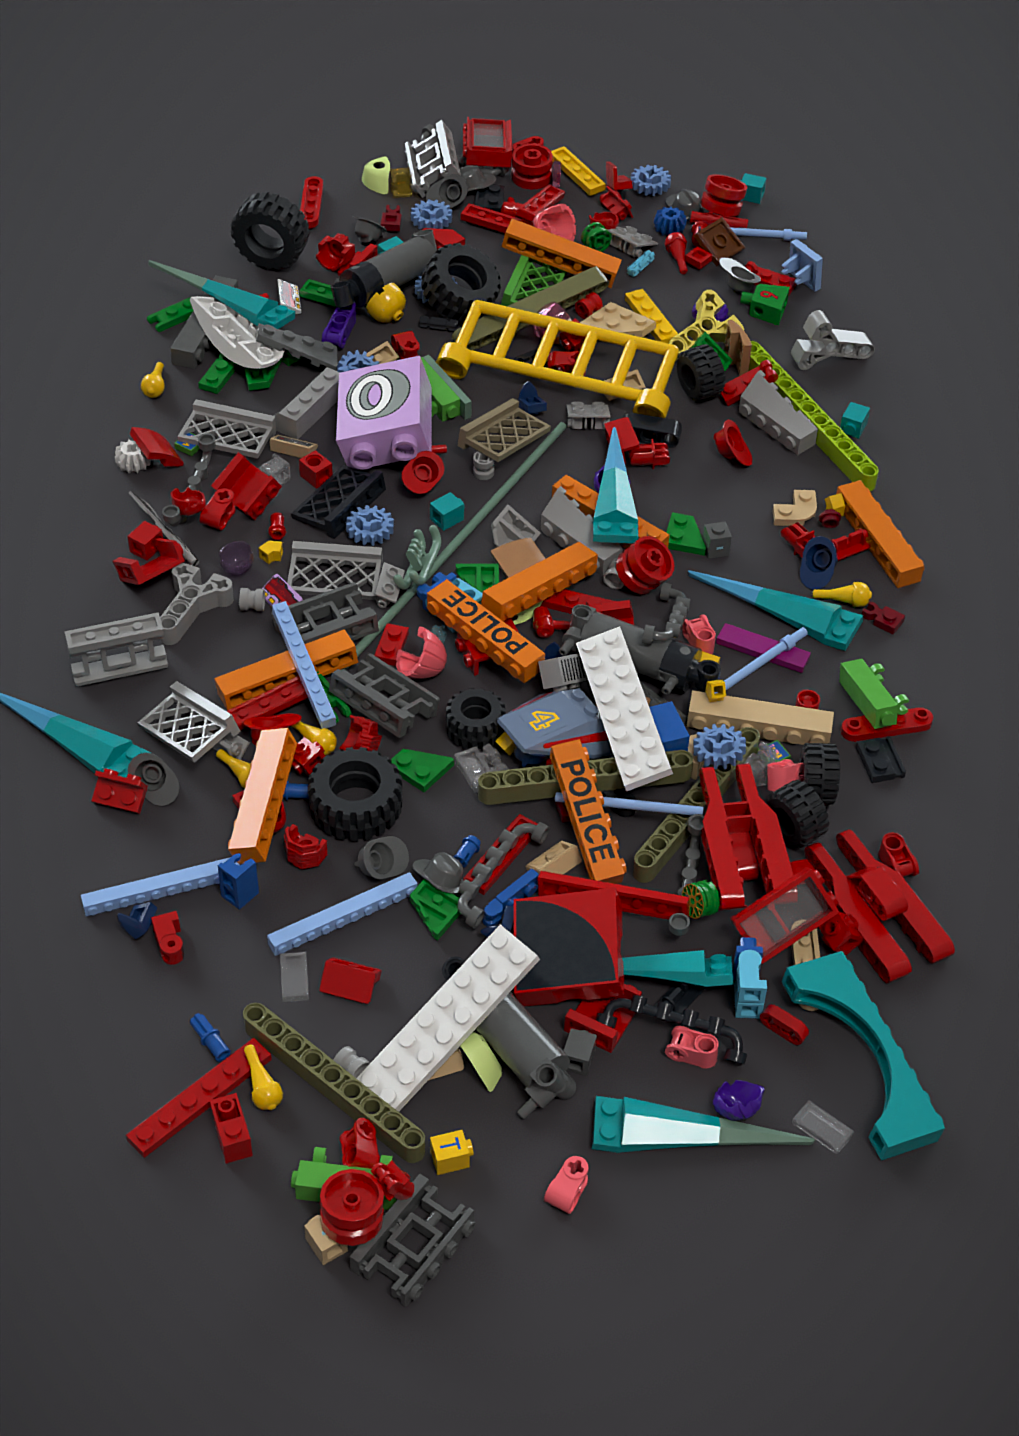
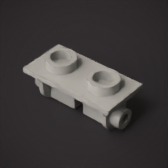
M385 562L383 563L375 591V596H378L376 602L380 608H385L390 602L396 603L400 588L394 583L393 577L399 574L403 578L405 570Z
M219 729L209 731L208 736L214 735ZM227 734L212 748L217 751L223 749L229 755L241 760L250 742L238 735L232 737Z

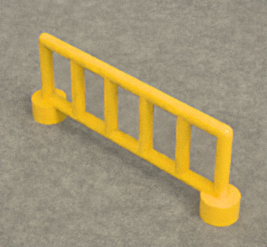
M475 300L469 309L456 342H448L442 346L436 363L453 379L464 378L470 364L474 363L635 401L633 413L666 418L671 402L668 396L664 394L679 349L673 344ZM481 313L507 319L493 355L467 348ZM519 322L546 328L532 364L505 358ZM558 331L585 337L571 373L544 367ZM597 340L625 346L611 383L584 377ZM637 349L664 355L652 389L640 390L623 386Z

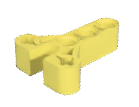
M706 290L696 302V309L698 311L696 321L674 336L668 344L676 345L679 353L691 349L695 341L704 332L715 342H723L725 344L728 320H733L743 330L744 327L735 315H732L723 322L717 321L714 315L721 310L725 303L715 291Z

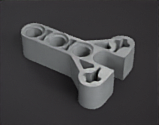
M816 310L808 316L803 326L810 340L797 339L791 350V355L801 370H807L815 363L830 356L866 359L874 353L875 348L864 332L832 329V325L825 313L821 310Z
M185 563L173 567V584L178 594L160 616L164 630V639H160V641L165 645H174L182 638L200 613L216 607L230 606L234 601L232 581L227 577L213 573L210 579L201 585L200 568Z

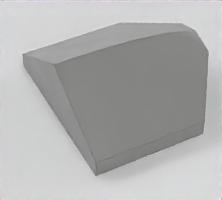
M509 505L502 510L491 524L496 547L523 538H532L535 541L541 534Z

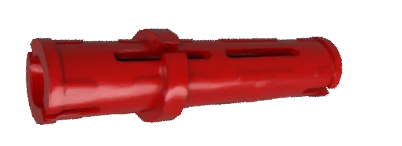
M692 211L690 223L703 221L710 225L723 217L729 227L747 228L748 219L713 214V212L702 213Z

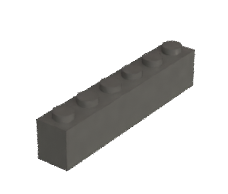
M217 275L213 278V281L239 289L238 280ZM205 292L202 297H212V296L209 295V294H207V293ZM214 298V302L222 303L221 301ZM194 311L170 348L172 364L192 369L197 367L198 363L203 360L206 350L211 347V341L199 324Z

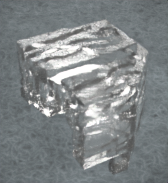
M762 741L758 745V754L753 752L744 763L750 764L756 787L767 785V765L778 762L775 750Z

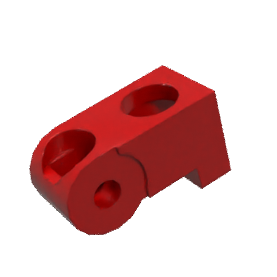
M177 911L151 917L154 935L163 961L170 965L180 963L184 958V948L181 937L176 935L177 932H181Z

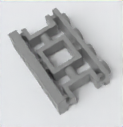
M443 120L436 123L437 130L433 128L431 130L432 136L420 143L415 139L412 145L408 141L405 143L406 150L404 152L408 158L407 166L410 169L411 187L422 198L426 197L425 190H429L430 184L440 178H445L451 174L461 176L452 132Z
M159 612L64 631L70 658L82 657V662L71 664L76 686L168 667L164 645L153 647L154 640L164 639V630ZM144 639H146V641H141V642L133 643L134 641H139V640H144ZM128 646L129 652L106 656V650ZM95 649H100V650H97V651H93V652H88V653H86V651H91V650H95ZM148 650V651H145V652H141V653H136V654H135V652Z

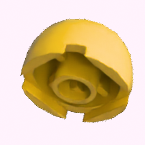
M389 283L382 287L384 291L380 295L376 292L366 306L367 312L376 321L381 323H388L393 320L398 321L404 315L405 295L395 283Z

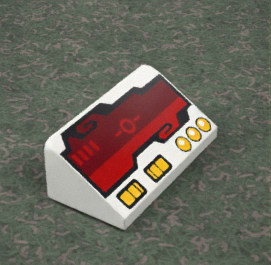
M278 279L280 305L296 311L295 314H301L298 286Z

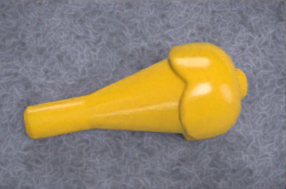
M157 362L154 371L145 375L141 381V390L147 397L157 398L165 389L164 380L162 379L164 364L161 362Z
M853 582V585L831 590L814 589L813 598L833 599L852 604L853 607H864L869 603V599L872 598V592L867 584Z
M301 721L291 725L312 743L317 741L325 750V756L331 754L336 748L337 738L329 729H320Z
M219 749L216 752V757L230 767L241 786L245 789V782L250 773L251 763L234 758L223 749Z
M247 1045L244 1048V1052L251 1069L252 1100L255 1106L261 1110H274L283 1099L281 1086L272 1079L260 1063L254 1045Z

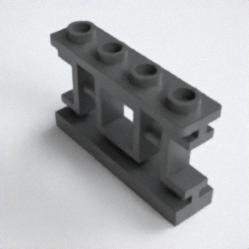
M355 582L288 606L296 624L305 621L296 625L304 644L344 629L352 641L379 631L377 614L374 609L368 607L359 610L356 606L362 604L363 601L360 590L358 591V586ZM272 611L273 626L278 633H281ZM328 615H332L334 620L318 626L314 622V620Z
M371 653L366 655L365 661L361 660L359 662L358 673L354 675L346 670L341 671L339 669L332 672L329 692L399 738L406 735L407 728L413 727L415 714L420 713L426 718L435 717L440 701L438 696ZM384 689L393 696L387 698L379 692Z
M419 1174L412 1182L414 1183L412 1197L407 1200H397L384 1215L382 1228L375 1238L360 1244L350 1255V1270L358 1276L363 1273L364 1277L369 1280L378 1269L394 1280L396 1283L391 1287V1294L395 1299L397 1297L401 1299V1304L405 1307L412 1300L416 1301L421 1296L426 1282L429 1279L433 1280L438 1275L443 1261L455 1254L460 1240L464 1236L468 1237L476 1225L474 1222L475 1210L469 1207L466 1210L465 1206L460 1204L451 1213L434 1202L438 1197V1188L434 1185L431 1187L429 1179L422 1174ZM421 1202L422 1208L430 1213L425 1221L413 1213ZM440 1220L452 1228L444 1239L443 1233L435 1228ZM412 1227L431 1239L419 1255H416L400 1244ZM386 1244L387 1250L396 1255L390 1263L378 1255ZM405 1262L418 1270L409 1282L408 1275L399 1270Z

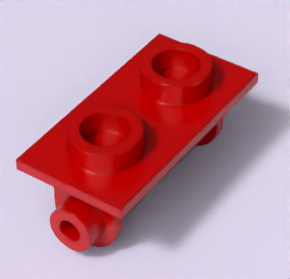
M607 185L608 192L600 196V203L606 209H610V212L616 214L619 220H624L627 215L633 218L630 203L626 199L623 201L619 192L612 190Z
M860 528L850 533L849 537L842 536L831 540L836 548L838 561L871 548L866 542L868 537L866 529Z

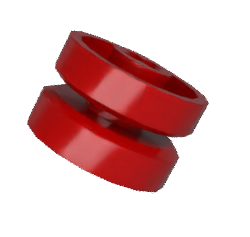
M524 144L517 147L512 153L511 178L513 183L523 189L530 190L548 186L552 180L553 154L551 150L540 144Z
M709 175L705 184L707 191L703 192L700 202L702 207L723 216L740 215L743 204L741 200L744 199L747 191L746 184L726 175Z
M643 536L619 554L616 560V569L621 581L631 591L638 594H648L672 576L674 559L667 546L659 539Z
M342 1170L330 1176L322 1185L320 1193V1222L322 1230L331 1240L339 1244L354 1246L370 1241L381 1230L384 1218V1192L381 1183L374 1175L364 1170Z

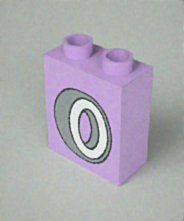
M420 356L339 373L336 441L348 467L364 470L378 465L409 461L415 458L421 451L432 452V387Z

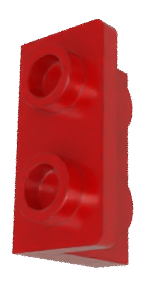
M104 768V772L95 771V776L98 777L91 800L93 803L138 814L141 813L148 785L141 782V777L127 774L126 778L118 776L119 772Z

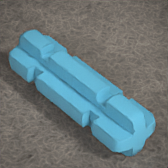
M647 250L627 268V274L635 277L654 260V252Z

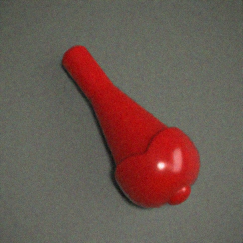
M673 232L666 237L665 247L668 253H671L677 261L680 273L686 274L688 272L685 263L687 240L682 233Z

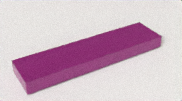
M727 623L724 624L716 641L717 644L757 658L780 643L779 641ZM793 647L789 651H783L769 662L803 673L810 659L811 652Z

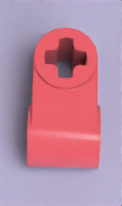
M703 614L696 619H685L682 633L689 644L700 648L703 652L713 654L716 633L711 627L707 616Z
M784 759L767 765V789L769 791H776L793 780L804 782V763L796 764L789 759Z
M675 1026L671 1033L673 1038L665 1049V1054L670 1059L705 1069L711 1068L716 1064L718 1040L715 1036L695 1031L685 1026Z
M572 1156L564 1162L556 1178L550 1183L544 1196V1202L568 1214L572 1213L588 1183V1163L584 1158Z

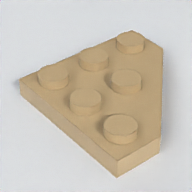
M612 302L580 322L581 324L638 337H644L656 328V321Z

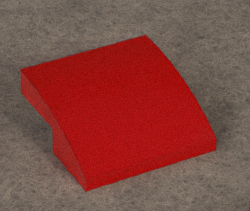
M131 428L130 436L147 459H159L164 466H183L184 462L164 436L145 428Z

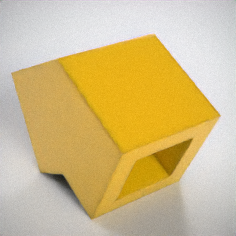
M842 493L824 499L826 510L834 509L841 516H844L845 503Z
M267 541L258 548L259 558L270 564L273 561H281L283 554L282 542Z
M723 680L707 681L705 692L709 702L722 701L726 697V687Z
M504 732L495 742L510 756L514 752L515 744L509 735Z

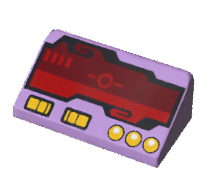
M278 574L274 575L262 588L265 590V601L271 607L286 601L288 606L303 601L302 597Z

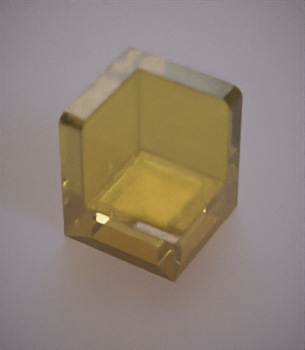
M409 168L390 169V186L394 198L412 196Z

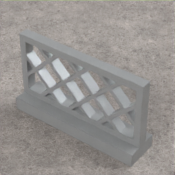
M196 399L193 403V412L179 433L178 441L198 445V437L202 434L210 433L217 437L214 449L235 454L239 452L244 456L259 458L269 438L274 437L276 434L275 416ZM210 427L211 429L210 431L204 433L200 431L201 429ZM196 431V433L198 434L195 436H187L188 433ZM228 431L231 433V435L225 437H221L220 435L221 433ZM248 435L250 436L251 439L243 442L240 439ZM236 440L237 442L233 445L226 444L227 442ZM254 444L257 446L256 450L246 448Z
M293 541L287 584L298 594L317 596L338 588L337 586L344 581L348 584L353 583L350 577L358 572L363 577L362 580L356 583L358 591L367 582L373 587L372 592H362L360 590L362 599L376 600L375 591L383 563L382 548ZM296 562H307L309 565L300 570L296 566ZM324 563L330 564L332 567L322 572L318 565ZM350 565L353 569L345 574L340 567ZM365 567H376L375 571L369 575L362 570ZM314 569L319 575L309 580L305 574ZM336 571L341 577L332 582L327 576ZM300 577L306 582L301 587L293 586V582ZM322 579L328 584L325 588H317L314 585Z
M178 681L170 686L173 693L137 722L140 728L194 763L227 734L235 737L240 732L232 714ZM174 702L177 703L176 708L167 710ZM191 712L189 717L181 718V714ZM175 715L174 720L165 721L166 717ZM159 719V723L149 725L153 720ZM204 721V725L194 727L195 722ZM189 724L187 729L178 730L179 726ZM173 727L172 732L163 733V729ZM219 729L214 735L208 736L209 731ZM202 733V737L192 739L193 734ZM186 736L185 741L176 742L178 737ZM200 745L193 753L190 751L191 746Z

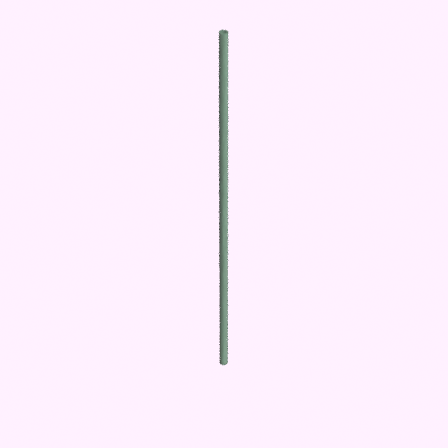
M560 422L439 554L435 559L426 582L567 428L564 422ZM413 583L378 621V632L364 636L356 645L357 658L381 633L386 624H389L417 593L418 585Z

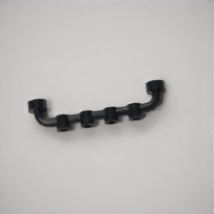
M632 994L631 1000L627 998L611 1000L605 1006L603 1013L597 1012L595 1020L615 1029L618 1019L613 1014L617 1009L622 1008L727 1037L732 1041L733 1047L732 1049H726L724 1059L745 1065L747 1053L743 1052L742 1037L735 1029L724 1025L725 1019L710 1016L709 1021L698 1018L699 1012L684 1009L683 1014L672 1011L674 1006L671 1004L658 1002L657 1007L647 1004L648 998Z

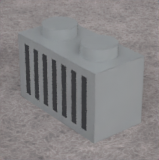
M579 653L538 661L543 689L553 688V691L557 692L580 687L579 682L588 680Z

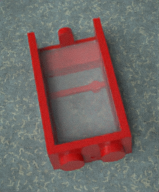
M806 866L802 871L736 915L730 917L742 937L756 938L757 947H763L761 964L840 913L836 907L839 904L838 900L831 891L826 892L822 886L825 881L817 869L813 871Z

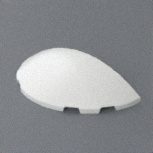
M197 296L190 298L194 313L203 331L219 352L229 360L243 367L265 368L276 364L283 357L285 349L279 351L256 341V329L258 326L251 323L229 306L220 302H214L213 297Z

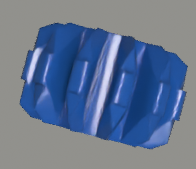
M670 206V208L663 207L662 210H657L654 218L656 232L662 233V236L673 232L683 233L687 222L686 215L678 207L672 208Z

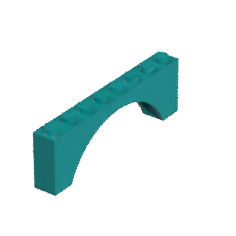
M843 951L787 967L781 982L792 1002L821 1009L839 1018L862 1037L876 1057L885 1084V1104L882 1116L875 1123L868 1138L881 1161L938 1142L945 1129L943 1119L933 1108L928 1093L923 1091L915 1071L909 1067L904 1058L903 1050L895 1043L889 1026L884 1024L876 1004L870 1000L864 983L859 981L851 961L847 960Z

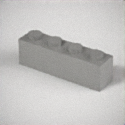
M327 367L287 406L273 415L276 420V431L294 439H299L338 401L340 372Z
M759 370L741 395L739 413L775 438L787 449L799 455L815 445L818 428L800 410L796 412L788 397L783 398L776 391L778 387L773 382L769 384L764 378L765 374Z
M560 486L541 514V531L556 541L561 547L567 548L577 542H581L598 554L596 572L604 576L609 569L611 561L618 558L623 548L618 543L593 542L594 518L590 514L585 516L578 509L580 504L575 499L570 501L565 496L566 490Z

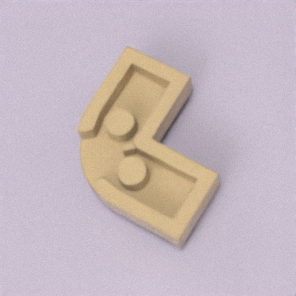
M794 490V505L774 504V525L790 526L796 522L804 525L806 520L815 517L817 510L815 490Z

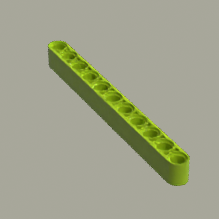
M751 341L752 348L748 371L758 367L762 361L769 360L773 366L772 370H775L778 374V379L774 382L778 387L776 391L783 398L788 397L792 402L794 410L796 412L800 410L818 428L816 444L852 482L861 480L866 488L873 491L876 487L878 467L760 344Z

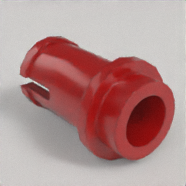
M276 512L270 516L271 526L268 531L273 539L280 540L285 536L286 528L284 527V515L282 516L281 513Z

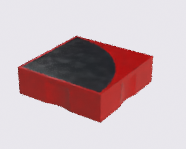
M616 888L514 899V936L540 959L514 987V994L523 1007L559 1003L570 999L591 1000L625 996L624 963L620 949L623 935L622 902Z

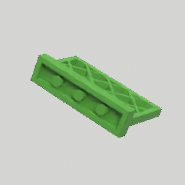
M521 255L504 291L501 305L509 306L517 302L516 299L526 298L550 287L546 283L548 281H553L554 284L563 281L567 272ZM533 262L541 265L542 267L535 268ZM551 270H557L562 273L554 274ZM546 272L549 276L542 277L540 273ZM534 274L536 276V279L530 280L528 275ZM541 283L543 287L537 289L535 284ZM529 286L531 290L525 291L522 287Z

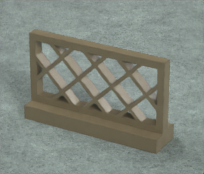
M512 398L461 427L458 446L462 449L471 446L499 462L550 432L551 426L518 408L519 401ZM516 426H526L527 428H516ZM490 441H497L501 443H490ZM505 442H515V444H505ZM493 450H502V451H501L500 453H497V452H495V451H493Z

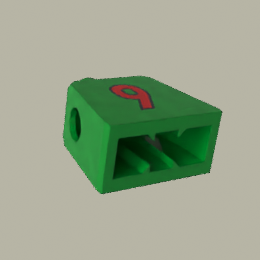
M758 284L754 293L742 292L740 303L751 305L749 313L751 317L779 325L788 302L790 287Z

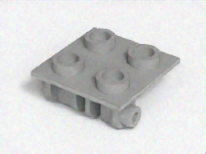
M631 226L608 229L612 233L610 245L623 250V252L633 257H640L642 255V246L658 245L657 242L652 240L651 236L639 234L637 229Z
M572 402L571 405L566 404L568 417H572V419H568L567 425L572 427V429H582L583 417L584 429H587V418H590V429H593V418H595V429H604V423L610 422V419H606L611 417L609 407L604 405L603 402H593L592 405H584L583 402Z

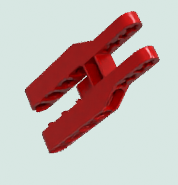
M749 763L737 764L735 769L736 781L742 802L723 803L714 767L700 768L699 772L700 785L707 809L703 819L701 839L712 883L716 886L719 893L720 910L747 907L745 905L743 882L758 879V864L766 894L794 876L777 814L759 797ZM797 886L772 903L774 905L797 903Z
M848 829L836 835L839 849L857 871L848 876H845L821 843L817 842L805 847L806 859L819 871L825 881L824 884L838 900L839 904L836 907L839 912L851 914L858 921L859 926L856 929L864 941L857 947L885 983H891L912 972V967L908 957L877 916L883 921L895 917L902 926L903 933H907L917 946L916 950L919 953L921 952L932 964L955 953L951 938L901 874L875 860L852 830Z

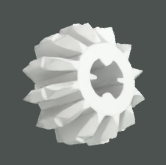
M128 439V442H120V446H117L115 450V462L121 471L127 470L128 473L132 471L138 473L139 470H146V466L150 465L151 459L146 458L135 441Z

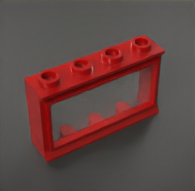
M467 117V123H463V158H466V165L511 168V120L506 122L505 120L477 118L469 120V117Z

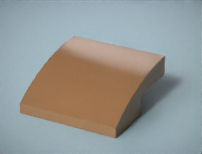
M728 320L724 352L733 360L730 365L736 364L738 374L741 376L749 370L752 344L745 331L733 320Z
M532 538L515 540L491 550L492 557L499 564L506 578L545 559Z

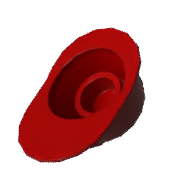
M726 420L723 429L714 434V440L719 453L725 458H736L741 464L750 466L752 464V455L742 438L738 426L732 420Z
M431 451L419 452L415 458L408 462L402 471V481L407 489L417 494H424L430 491L444 474L442 459Z
M288 713L268 717H250L245 719L243 723L250 728L252 742L256 745L257 741H259L261 730L288 728V726L300 722L302 717L299 714Z

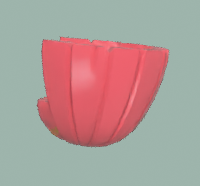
M557 204L537 214L533 220V226L571 241L575 239V217L572 214V210L566 204Z
M419 627L417 635L425 641L421 656L418 657L399 649L396 658L397 671L410 679L434 677L442 672L447 662L446 649L441 640L428 629Z

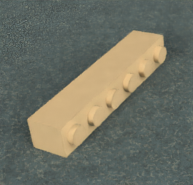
M692 690L687 727L696 729L707 727L712 729V724H715L717 728H721V725L725 724L727 729L734 726L735 732L745 727H752L758 730L762 739L801 745L805 743H830L834 712L726 696L722 701L709 702L706 692Z

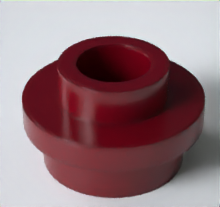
M827 509L819 515V521L825 528H835L841 521V514L834 509Z

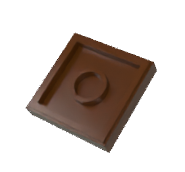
M723 217L698 231L693 236L705 251L713 254L712 261L716 267L720 265L719 260L721 258H732L745 249L743 243Z

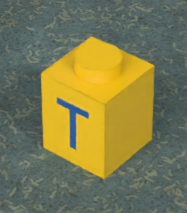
M463 1130L430 1137V1153L437 1175L470 1167V1156L474 1155L470 1139L465 1140Z

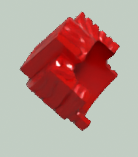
M337 233L331 238L327 235L318 243L319 252L316 254V259L322 267L331 271L341 268L355 256V244L350 243L348 237L344 234Z
M350 715V730L340 749L345 751L346 748L353 747V749H360L362 747L367 748L370 752L372 750L378 751L382 736L378 734V723L361 716Z
M294 824L291 827L287 826L285 829L284 849L288 861L300 869L319 866L328 855L327 840L322 838L319 844V839L310 834H305L303 837L298 832V826Z

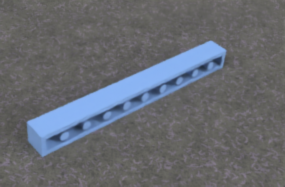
M286 601L272 605L274 618L321 729L335 726V714Z
M229 858L81 894L85 915H96L145 901L219 884L217 865L226 862Z
M410 872L268 934V945L275 956L283 954L294 947H299L303 943L312 941L321 935L328 934L330 931L342 928L348 923L355 922L366 915H371L377 910L384 909L393 903H398L402 899L410 897V894L417 887V882Z

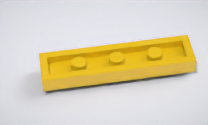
M565 146L551 151L553 162L589 196L605 190L606 184Z
M643 289L625 293V301L635 313L656 321V328L650 332L656 341L669 343L678 334Z

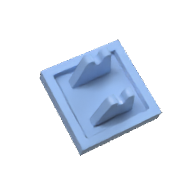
M795 239L790 242V258L782 264L784 269L781 272L784 275L791 273L797 278L794 281L797 285L804 283L816 292L821 289L823 258L808 248L807 245Z

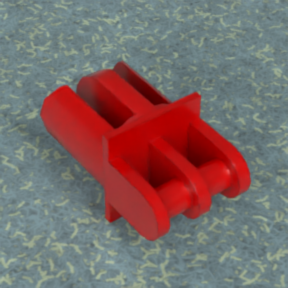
M651 439V444H640L639 448L629 450L631 465H652V469H654L655 465L669 464L670 457L667 444L654 443L653 439Z
M799 522L782 529L780 532L781 536L795 549L794 555L799 554L802 558L805 545L809 540L816 537L814 530L808 532Z
M393 1160L387 1165L381 1162L377 1163L371 1169V1173L381 1183L384 1196L389 1201L393 1198L407 1200L412 1197L414 1183L410 1182L411 1177L402 1171Z

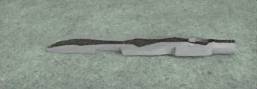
M130 491L129 494L154 519L156 526L162 529L165 536L169 540H175L181 545L184 558L192 566H197L199 560L194 553L162 522L147 502Z

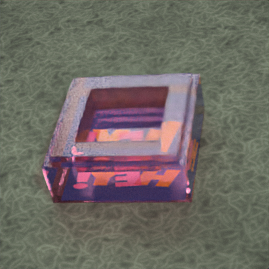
M554 161L553 186L559 188L561 163L560 161Z

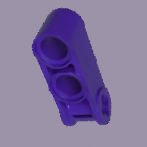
M355 303L346 307H336L327 327L323 331L322 342H330L340 349L344 348L356 323Z

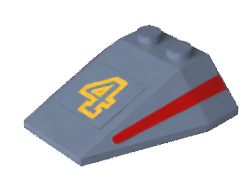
M580 688L540 694L497 720L498 724L523 753L550 755L551 746L580 739L582 747L587 748L589 759L609 756L612 752L598 707L590 701Z

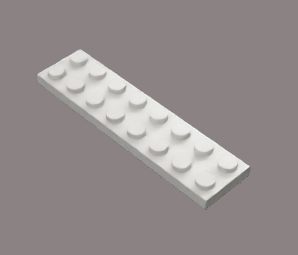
M620 626L577 642L576 645L626 791L672 775L671 766Z
M499 925L356 1079L399 1112L540 960L539 957L502 925Z

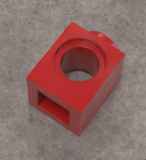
M316 450L299 459L300 476L316 489L333 475L332 463Z
M146 521L141 523L127 536L130 552L146 561L158 551L154 539H163L162 529Z

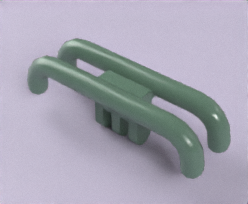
M431 525L429 527L433 543L427 554L425 552V537L420 529L414 531L415 538L411 540L406 552L410 562L404 578L399 574L393 577V581L398 588L408 589L412 582L418 586L426 582L441 547V535L437 526Z

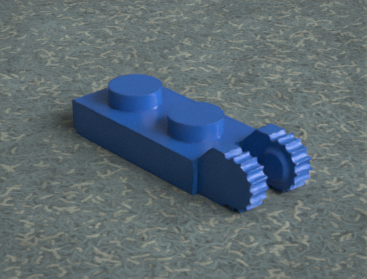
M530 869L498 894L484 908L483 923L487 927L496 926V924L501 922V916L505 912L506 905L514 907V899L532 896L538 889L539 874L534 869Z

